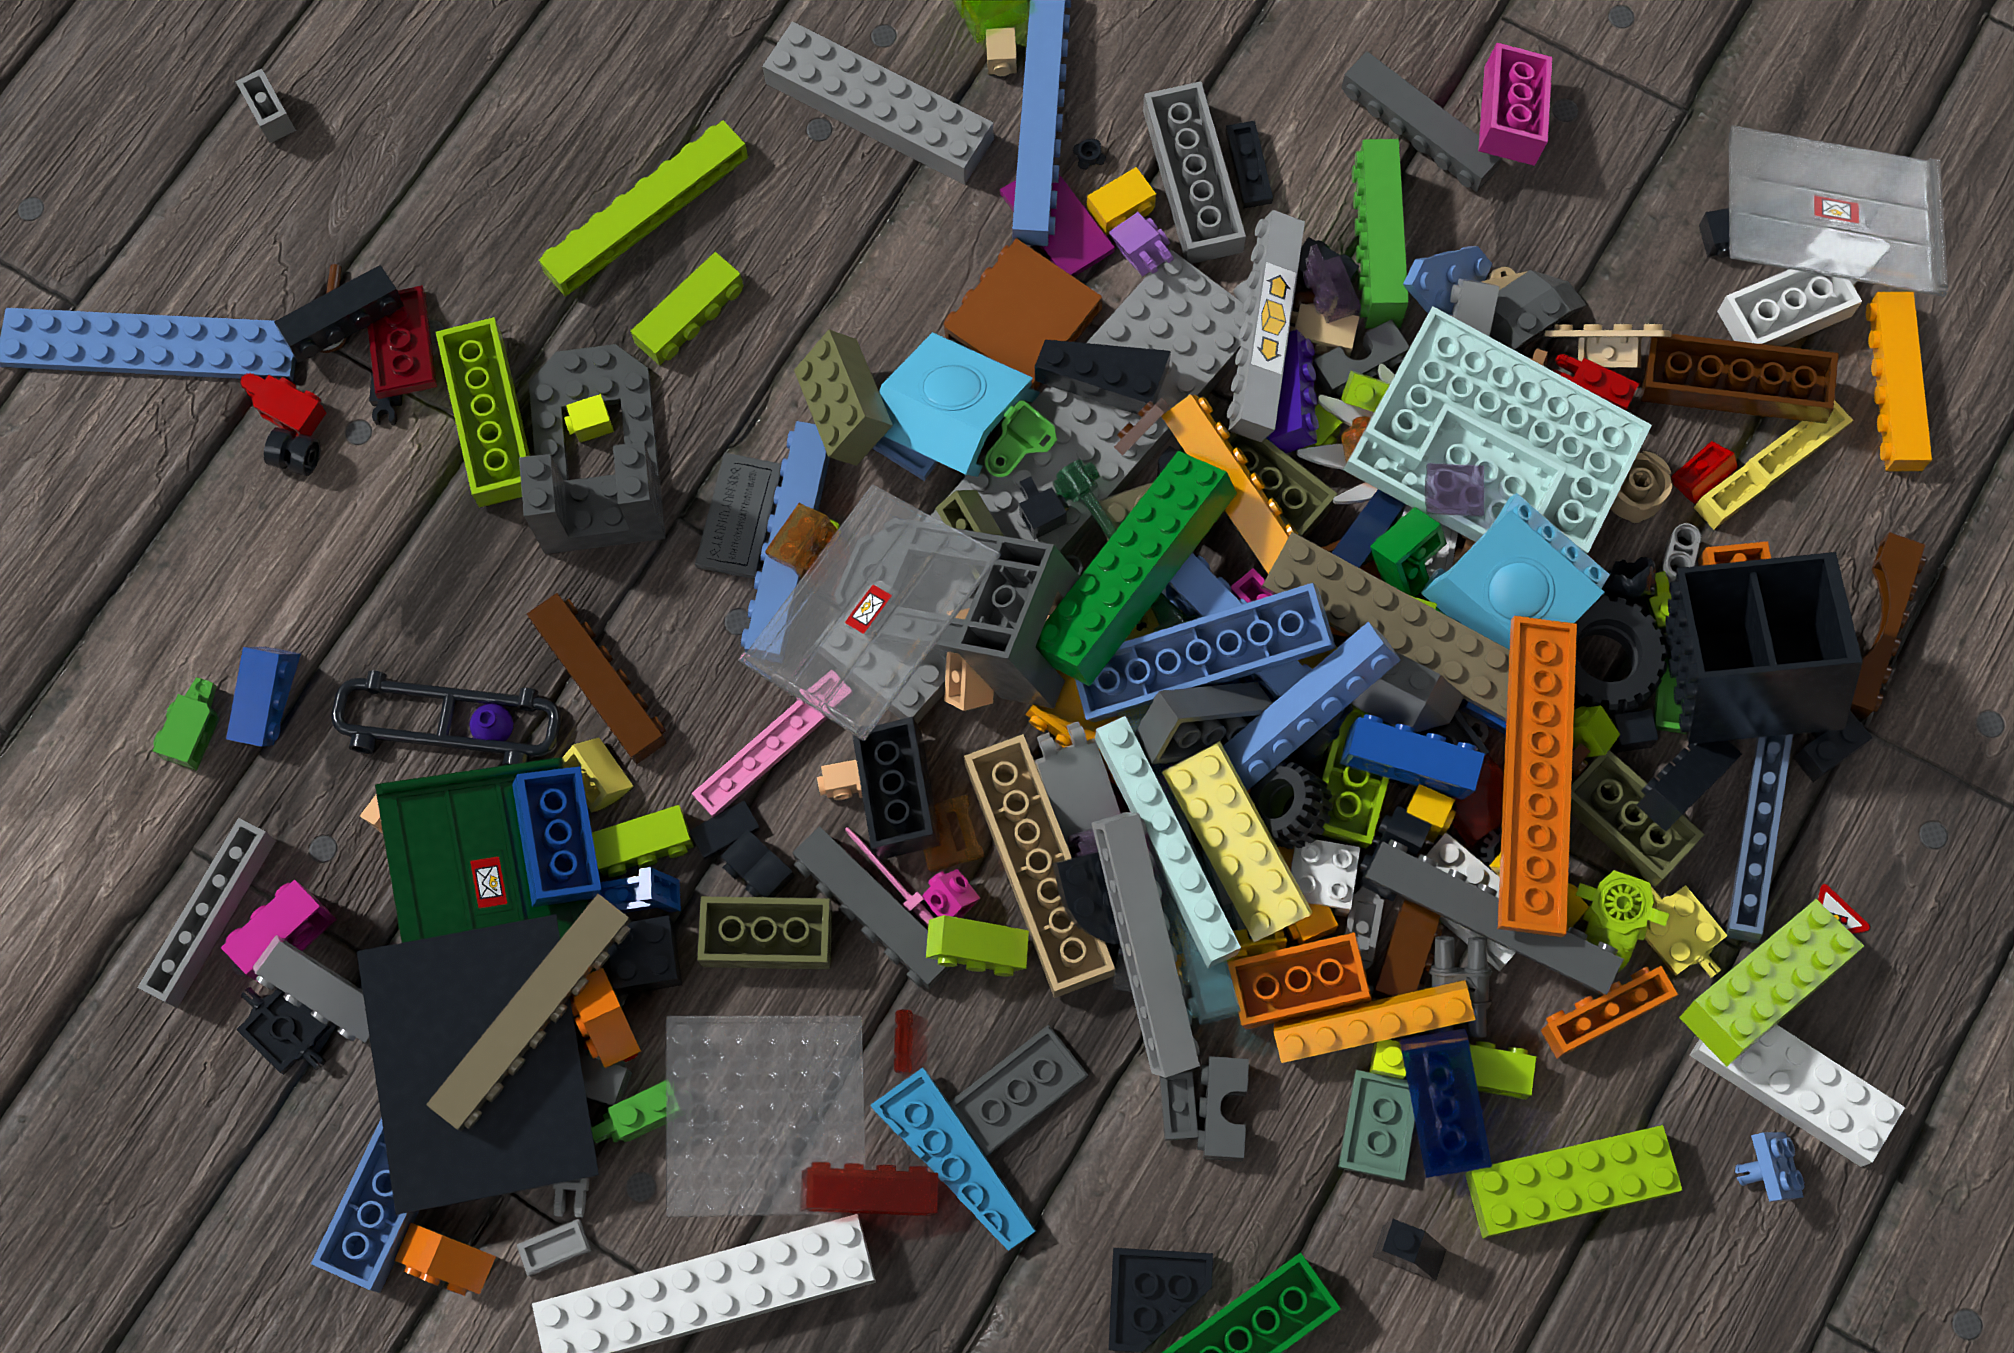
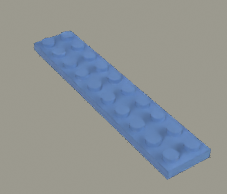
M6 308L0 336V367L241 379L247 373H254L255 376L257 375L263 379L271 375L278 380L284 377L289 381H293L296 365L295 357L282 339L274 321Z

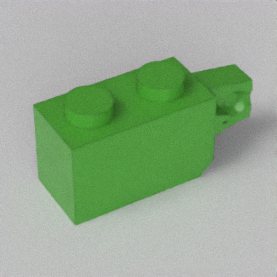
M196 677L185 696L178 694L175 702L169 705L166 713L167 720L163 729L156 734L153 744V752L163 760L197 771L219 721L216 711L211 708L217 688L214 683Z
M665 1080L607 1108L608 1112L603 1114L605 1121L591 1128L592 1136L596 1143L611 1137L614 1142L620 1140L628 1142L686 1114L673 1085L668 1080Z

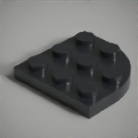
M1098 851L1052 863L1060 899L1071 921L1079 929H1082L1098 941L1120 944Z

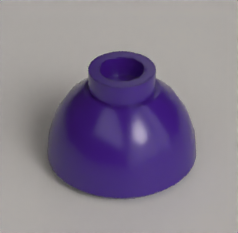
M482 705L471 716L469 723L470 732L473 738L506 741L513 730L512 716L508 710L500 705Z

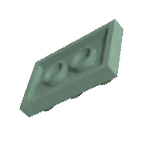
M1360 1070L1355 1071L1338 1168L1401 1182L1405 1181L1421 1083Z

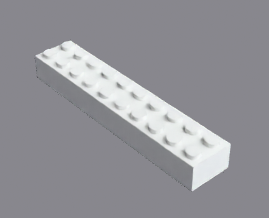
M858 1214L532 1303L542 1353H624L876 1283L861 1220Z

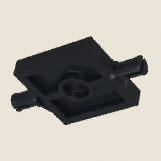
M252 987L245 989L247 993H241V998L253 1009L249 1017L236 1030L281 1074L284 1075L297 1061L303 1058L315 1070L320 1069L321 1066L313 1057L320 1064H325L326 1060L313 1048L316 1042L329 1030L330 1026L314 1018L310 1014L313 1011L311 1008L303 1003L300 1007L293 1005L283 997L285 992L279 988L263 999Z

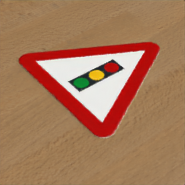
M1823 884L1820 887L1817 900L1852 934L1865 932L1870 929V925L1828 885Z

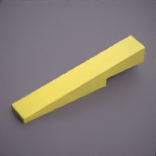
M1834 400V409L1826 424L1801 421L1752 457L1745 466L1705 494L1694 506V509L1715 530L1850 425L1853 419Z

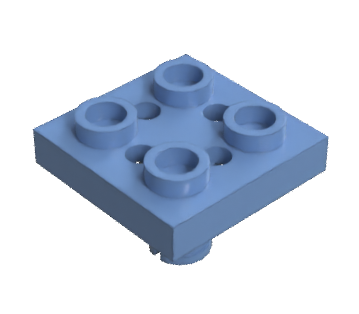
M1763 1132L1751 1135L1758 1161L1736 1165V1174L1750 1172L1748 1175L1737 1177L1739 1183L1745 1186L1749 1183L1763 1180L1769 1202L1803 1198L1804 1180L1800 1171L1795 1168L1793 1160L1795 1148L1792 1140L1787 1137L1786 1132Z

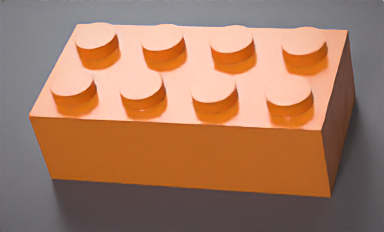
M1355 932L1227 962L1241 1025L1245 1029L1372 1001Z

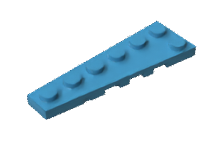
M922 1067L870 1105L1008 1251L1036 1232L1027 1216L925 1068Z

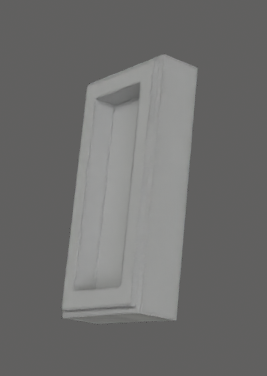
M580 1219L517 1244L526 1274L529 1277L591 1251Z

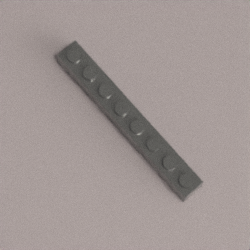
M1390 840L1389 844L1381 843L1364 877L1365 879L1601 995H1607L1624 960L1616 956L1618 952L1616 948L1603 942H1599L1598 946L1586 941L1587 934L1572 927H1569L1566 935L1563 937L1497 929L1499 898L1495 896L1498 891L1482 883L1477 888L1467 883L1468 877L1456 870L1449 869V872L1446 873L1436 868L1437 861L1420 854L1417 859L1406 853L1408 847L1394 840Z

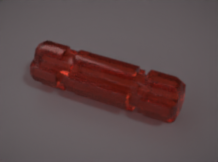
M902 1009L895 1012L897 1028H895L894 1054L897 1055V1058L894 1059V1071L898 1074H908L912 1071V1059H910V1056L912 1055L913 1029L910 1028V1025H913V1013L911 1010Z

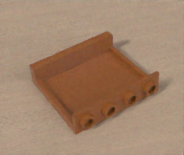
M1016 238L1010 246H1004L998 255L996 264L992 268L988 267L983 272L978 286L974 290L970 289L965 294L960 308L956 312L952 311L944 321L945 338L950 340L954 337L971 350L1033 377L1030 388L1038 390L1042 383L1035 381V364L1045 339L1076 342L1102 310V296Z

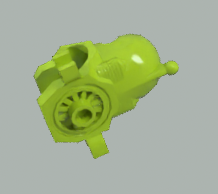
M1615 870L1599 882L1598 888L1580 883L1576 896L1593 901L1583 916V920L1588 921L1585 934L1588 935L1586 941L1598 946L1599 942H1603L1618 950L1616 956L1624 959L1618 972L1626 967L1630 961L1637 940H1644L1647 920L1666 926L1669 913L1652 908L1654 899L1650 882Z

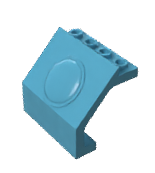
M932 332L881 385L879 393L893 424L884 436L965 475L978 477L983 465L976 462L989 433L1003 419L1005 412L1011 405L1014 406L1020 400L1033 403L1040 392L1030 388L1033 377Z
M1516 493L1508 499L1493 525L1447 572L1442 568L1434 571L1421 594L1430 602L1437 603L1436 607L1448 617L1510 650L1511 619L1514 616L1575 623L1604 593L1602 587L1610 574Z

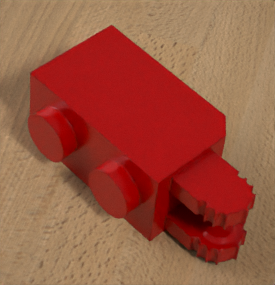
M1565 354L1557 356L1555 360L1556 365L1575 374V376L1572 377L1557 369L1551 370L1625 411L1639 383L1586 358H1583L1581 362Z
M247 373L241 377V387L252 398L253 406L258 410L260 416L280 428L293 431L296 437L300 434L311 437L326 415V411L320 404L321 399L308 390L302 393L296 389L295 384L284 377L278 380L268 375L266 379H263L257 375L255 376L254 373Z

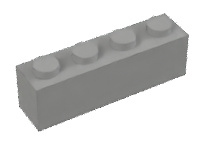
M276 935L253 966L255 974L258 975L256 980L270 990L276 986L284 991L283 997L293 1005L300 1007L303 1003L311 1008L313 1011L310 1014L326 1025L329 1021L340 1027L338 1032L350 1041L354 1042L358 1038L365 1043L369 1038L362 989Z

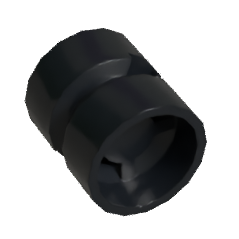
M276 427L270 432L266 440L264 462L269 466L280 469L288 467L293 473L310 476L319 461L321 452L320 441L317 438L303 434L296 437L293 431Z

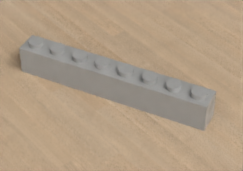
M1129 812L1092 822L1151 1073L1166 1078L1200 1066L1198 1061L1199 1046L1192 1036L1190 1027L1192 1016L1189 1009L1185 1006L1183 998L1185 991L1184 983L1176 969L1177 953L1174 946L1170 943L1168 935L1170 928L1169 920L1163 912L1160 902L1162 891L1154 877L1153 867L1155 863L1145 839L1147 835L1145 822L1140 818L1139 813Z

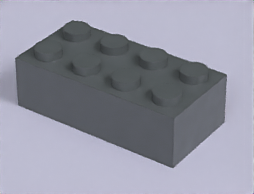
M1258 682L1159 691L1154 697L1150 708L1135 732V736L1151 764L1182 761L1219 741L1224 746L1273 703Z

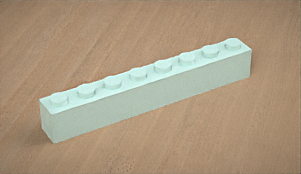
M1126 716L1097 728L1095 741L1130 812L1139 813L1140 818L1145 822L1147 846L1207 968L1238 955L1241 947Z

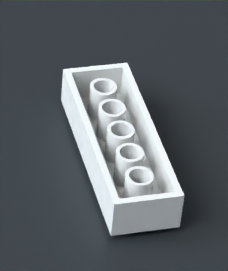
M1777 1024L1728 1067L1700 1039L1690 1054L1691 1057L1860 1167L1873 1163L1905 1109L1904 1106Z

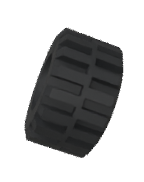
M1284 761L1279 763L1252 786L1249 793L1275 844L1287 849H1293L1294 846L1303 848L1305 847V842L1313 843L1316 840L1315 836L1317 834L1322 835L1325 831L1323 826L1325 822L1329 823L1331 818L1328 812L1333 810V803L1329 801L1332 798L1330 790L1326 789L1328 786L1326 782L1314 773L1290 761L1289 763ZM1294 795L1291 808L1282 816L1286 802Z

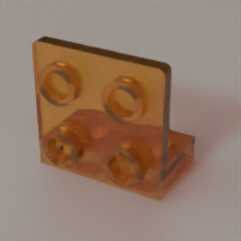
M798 503L765 550V553L769 558L792 568L806 587L816 594L822 585L827 582L829 575L838 562L845 556L849 544L827 515Z

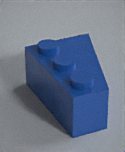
M243 647L227 731V740L261 747L274 745L280 733L281 718L301 653L271 647Z

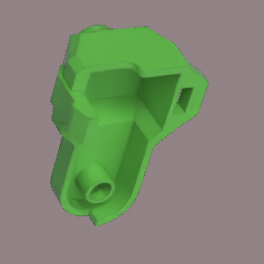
M1024 400L1019 401L1015 406L1011 405L1005 412L1004 416L1006 418L1002 422L1003 434L985 457L986 468L993 476L1004 477L1009 475L1027 453L1048 452L1057 441L1055 425ZM1048 434L1051 438L1043 447L1041 441ZM998 457L1004 458V465L1000 466L997 464L996 460Z

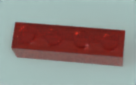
M812 1162L811 1167L802 1170L800 1211L932 1216L937 1213L938 1173L928 1172V1167L910 1166L908 1171H896L895 1165H876V1170H864V1164L847 1163L844 1164V1169L831 1168V1163Z

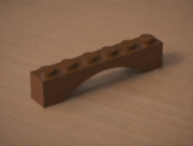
M1891 532L1880 542L1871 569L1877 581L1881 597V620L1875 641L1862 659L1863 663L1850 708L1855 717L1863 720L1872 712H1877L1882 703L1883 695L1879 694L1881 685L1886 684L1890 677L1892 667L1888 666L1890 657L1895 656L1901 640L1896 637L1899 628L1903 629L1909 616V611L1905 610L1907 602L1912 601L1917 591L1918 584L1914 583L1916 573H1921L1926 562V557L1922 556L1925 544Z

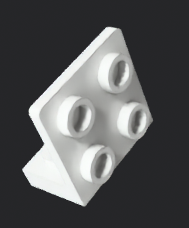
M1315 840L1311 844L1305 842V847L1303 848L1294 847L1291 873L1308 903L1335 908L1334 915L1347 917L1352 905L1360 847L1322 840Z

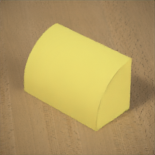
M600 737L573 744L562 757L563 768L581 767L586 802L591 812L611 805L633 787Z

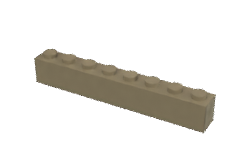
M597 894L426 1105L457 1130L462 1131L465 1127L471 1129L482 1115L479 1109L487 1100L492 1102L504 1088L500 1083L508 1073L513 1076L524 1064L525 1059L522 1056L529 1047L535 1049L545 1038L547 1033L543 1030L552 1020L556 1023L566 1012L568 1007L565 1003L571 995L574 994L577 997L589 983L586 977L592 969L599 970L610 957L607 951L613 943L620 944L631 930L628 927L631 922L629 917L601 895Z

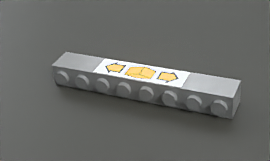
M1272 210L1264 219H1260L1255 229V236H1258L1251 255V261L1254 264L1247 281V286L1250 287L1243 307V312L1246 313L1239 333V338L1242 339L1241 348L1235 359L1238 369L1231 385V391L1234 392L1233 401L1227 411V418L1230 419L1228 431L1262 442L1275 430L1305 221Z

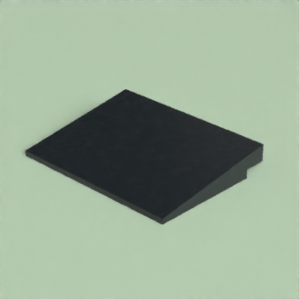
M556 914L357 951L396 1215L563 1184L599 1175L570 998L565 1003L568 1008L563 1016L556 1023L551 1020L543 1030L547 1034L542 1042L535 1049L529 1047L522 1056L525 1062L513 1076L508 1073L500 1083L504 1086L500 1094L492 1102L487 1100L479 1109L482 1115L471 1129L465 1127L462 1131L457 1130L426 1105L560 941Z

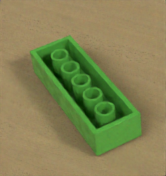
M1363 139L1361 150L1355 153V165L1352 166V183H1356L1357 191L1353 194V208L1358 210V218L1355 219L1354 227L1355 236H1359V245L1356 247V263H1361V272H1358L1357 277L1358 290H1362V300H1359V316L1364 318L1365 328H1376L1391 319L1397 328H1401L1408 305V290L1403 286L1407 277L1399 139Z

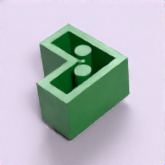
M1414 507L1387 532L1379 536L1370 545L1381 580L1415 597L1424 589L1429 581L1425 563L1440 551L1447 542L1441 524Z

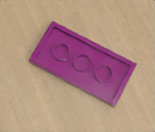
M1059 174L1058 183L1052 184V191H1057L1056 209H1051L1050 217H1055V235H1049L1048 246L1039 247L1052 263L1075 277L1114 253L1115 247ZM1016 180L1000 189V195L1013 212Z

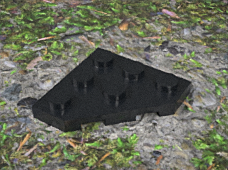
M1113 1247L1108 1351L1142 1353L1212 1288L1213 1253Z

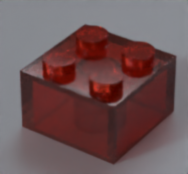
M1489 754L1484 756L1475 791L1463 800L1448 796L1455 799L1451 808L1456 811L1452 824L1471 849L1482 842L1493 830L1497 831L1499 827H1502L1504 773Z

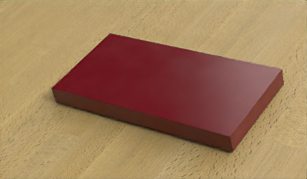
M423 285L397 290L404 306L393 314L387 315L368 326L374 388L378 399L437 387L426 294Z

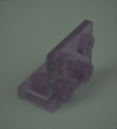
M1317 244L1310 246L1303 278L1307 288H1312L1314 292V305L1319 315L1323 314L1326 324L1360 313L1362 307L1341 257L1337 256L1324 261Z

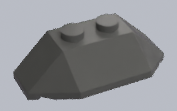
M1529 270L1499 290L1489 337L1519 352L1543 336L1545 330H1552L1554 325L1561 324L1585 308L1586 304L1568 281Z
M1396 652L1401 661L1350 703L1355 708L1369 715L1383 719L1384 723L1395 727L1396 724H1403L1414 728V733L1450 724L1464 696L1442 675Z

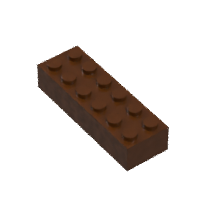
M1671 334V337H1650L1646 352L1641 402L1826 424L1834 409L1839 353Z

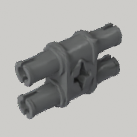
M1435 937V965L1431 966L1430 969L1432 987L1454 983L1458 980H1466L1475 1020L1467 1022V1035L1469 1037H1486L1487 1008H1490L1492 1004L1490 999V976L1492 971L1487 966V938H1468V966L1458 968L1454 966V937ZM1454 1025L1437 1028L1434 1034L1436 1036H1453Z

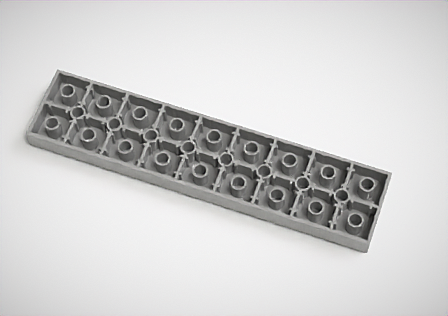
M1171 249L1170 253L1174 260L1170 263L1165 261L1157 266L1158 271L1154 274L1150 272L1087 342L1090 344L1171 351L1170 366L1156 401L1157 403L1162 398L1170 405L1166 412L1190 394L1196 395L1199 398L1202 396L1206 398L1235 365L1236 355L1241 348L1242 339L1239 338V333L1246 313L1243 312L1244 304ZM1048 385L1033 401L1031 406L1055 425L1057 441L1048 452L1027 453L1015 469L1004 477H996L990 474L985 465V455L978 462L983 465L979 476L967 475L950 495L956 490H977L1005 537L1054 544L1061 554L1066 556L1099 519L1094 502L1122 493L1170 439L1173 433L1162 417H1160L1124 455H1121L1114 448L1121 440L1117 434L1129 422L1134 426L1141 419L1139 415ZM1048 434L1041 441L1043 447L1051 438ZM998 457L996 462L1002 466L1005 460L1002 457ZM1030 476L1039 493L1052 487L1057 496L1061 494L1069 507L1067 524L1035 540L1019 515V503L1026 500L1020 491V481ZM936 510L924 522L926 524L946 527ZM915 556L894 606L948 616L950 612L970 608L980 584L968 565ZM844 612L816 642L820 655L899 719L913 717L918 724L945 694L947 651L854 634L845 623Z

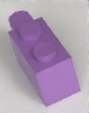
M1139 212L1109 231L1122 255L1142 277L1149 272L1152 274L1157 272V266L1163 262L1170 263L1174 260L1166 247L1170 244V241L1165 233L1157 228L1151 218L1145 220Z

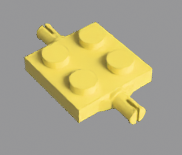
M1686 885L1673 895L1663 899L1651 886L1654 899L1652 908L1669 913L1666 926L1647 920V930L1644 939L1675 976L1688 966L1699 963L1710 978H1712L1721 969L1709 954L1714 946L1728 935Z

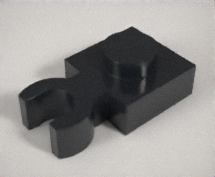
M371 373L369 402L372 406H376L372 412V419L376 425H380L381 416L389 414V422L391 425H395L397 414L393 406H402L403 394L378 399L375 394L373 373Z

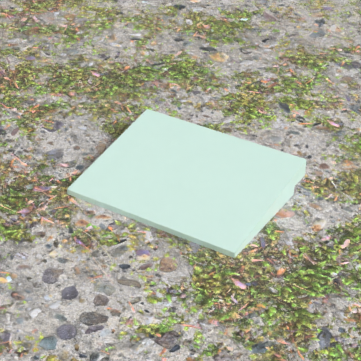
M1432 306L1343 470L1410 507L1418 508L1434 520L1475 542L1493 525L1508 499L1518 493L1587 554L1652 425Z

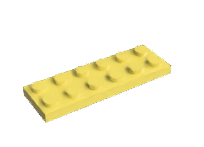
M1220 741L1162 771L1254 942L1312 914L1308 902Z

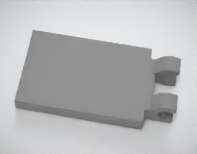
M1079 722L1067 725L1073 745L1060 750H1056L1054 740L1050 737L1049 732L1037 737L1043 757L1035 760L1068 848L1095 838L1092 822L1121 814L1099 747L1094 738L1086 739L1084 729L1080 726Z

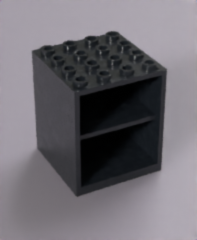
M1836 552L1677 568L1676 579L1670 582L1672 599H1668L1669 616L1665 618L1667 633H1663L1665 636L1663 643L1671 653L1672 659L1668 660L1670 678H1676L1677 686H1674L1673 690L1674 701L1676 705H1681L1682 713L1679 714V726L1681 733L1686 732L1688 744L1845 729L1863 662Z

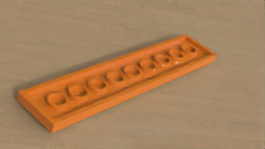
M1514 616L1511 619L1497 929L1557 937L1566 935L1577 624L1521 616Z

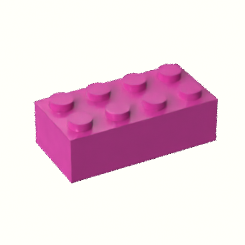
M1496 43L1484 67L1479 152L1535 166L1548 142L1552 57Z

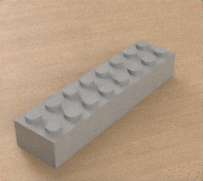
M793 21L762 66L767 85L964 185L994 140L992 121Z

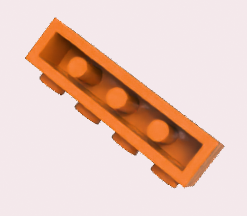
M1662 966L1652 971L1645 967L1630 975L1632 981L1624 985L1620 981L1613 983L1607 995H1603L1595 1000L1590 995L1575 1003V1010L1567 1014L1561 1010L1546 1018L1548 1024L1541 1029V1032L1556 1059L1669 1002L1677 996L1678 993Z

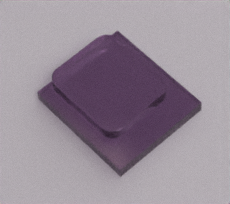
M1427 463L1425 476L1426 514L1483 516L1484 466Z

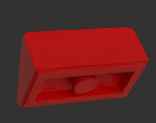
M1711 441L1671 476V483L1687 499L1697 504L1705 494L1722 483L1737 469L1735 453Z

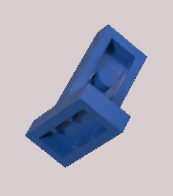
M654 868L639 869V876L600 882L601 891L599 895L622 913L659 908L667 912L681 911L680 880Z

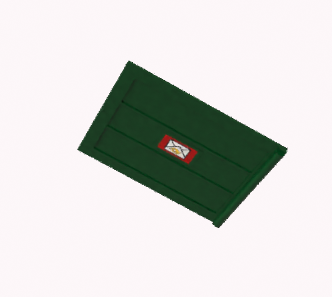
M562 758L375 784L401 943L555 914L561 940L587 908L588 899L532 907L512 784L517 774L563 769Z

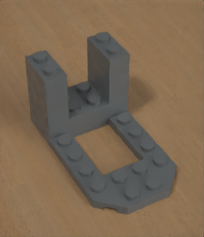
M616 344L555 352L529 382L535 456L519 457L524 517L544 554L666 539L648 367ZM601 394L605 405L621 404L625 444L613 446L615 475L569 480L563 411H567L566 405Z
M896 518L885 524L886 529L874 537H871L869 534L858 541L835 594L837 602L845 614V621L872 585L879 587L892 596L864 634L848 625V628L854 634L958 653L1000 698L1054 709L1065 680L1035 646L1047 616L1052 614L1080 578L1079 574L1054 544ZM915 556L986 568L966 619L894 606Z

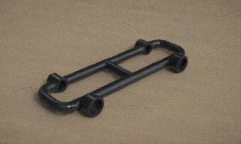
M368 671L367 678H351L345 681L336 692L331 714L334 728L340 734L351 737L349 749L358 753L372 754L374 753L376 740L504 754L502 766L529 762L530 757H542L548 754L557 743L561 725V712L558 706L551 700L538 697L539 692L532 688H520L519 695L387 681V675L380 671ZM355 690H365L372 694L392 693L443 699L437 733L348 724L344 720L348 696ZM456 701L497 704L500 706L517 707L524 711L543 710L549 716L546 737L538 745L451 736L449 733Z

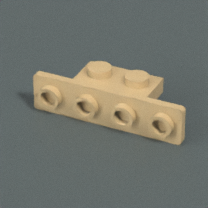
M1560 324L1554 325V330H1545V337H1579L1578 360L1581 362L1583 358H1586L1603 367L1641 368L1642 337H1671V331L1662 330L1663 324H1644V330H1632V324H1614L1613 330H1602L1601 324H1584V330H1573V325Z

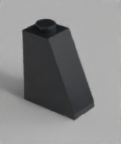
M1391 1219L1383 1225L1372 1257L1436 1282L1447 1249L1426 1231L1396 1219Z

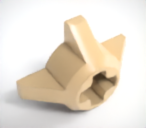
M1500 267L1490 273L1488 280L1481 282L1500 286L1499 290H1501L1526 272L1516 274L1509 267Z

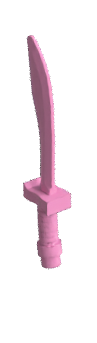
M846 827L845 830L852 840L907 900L902 906L908 912L912 910L928 929L929 919L934 917L921 903L924 900L918 892L911 896L859 836Z

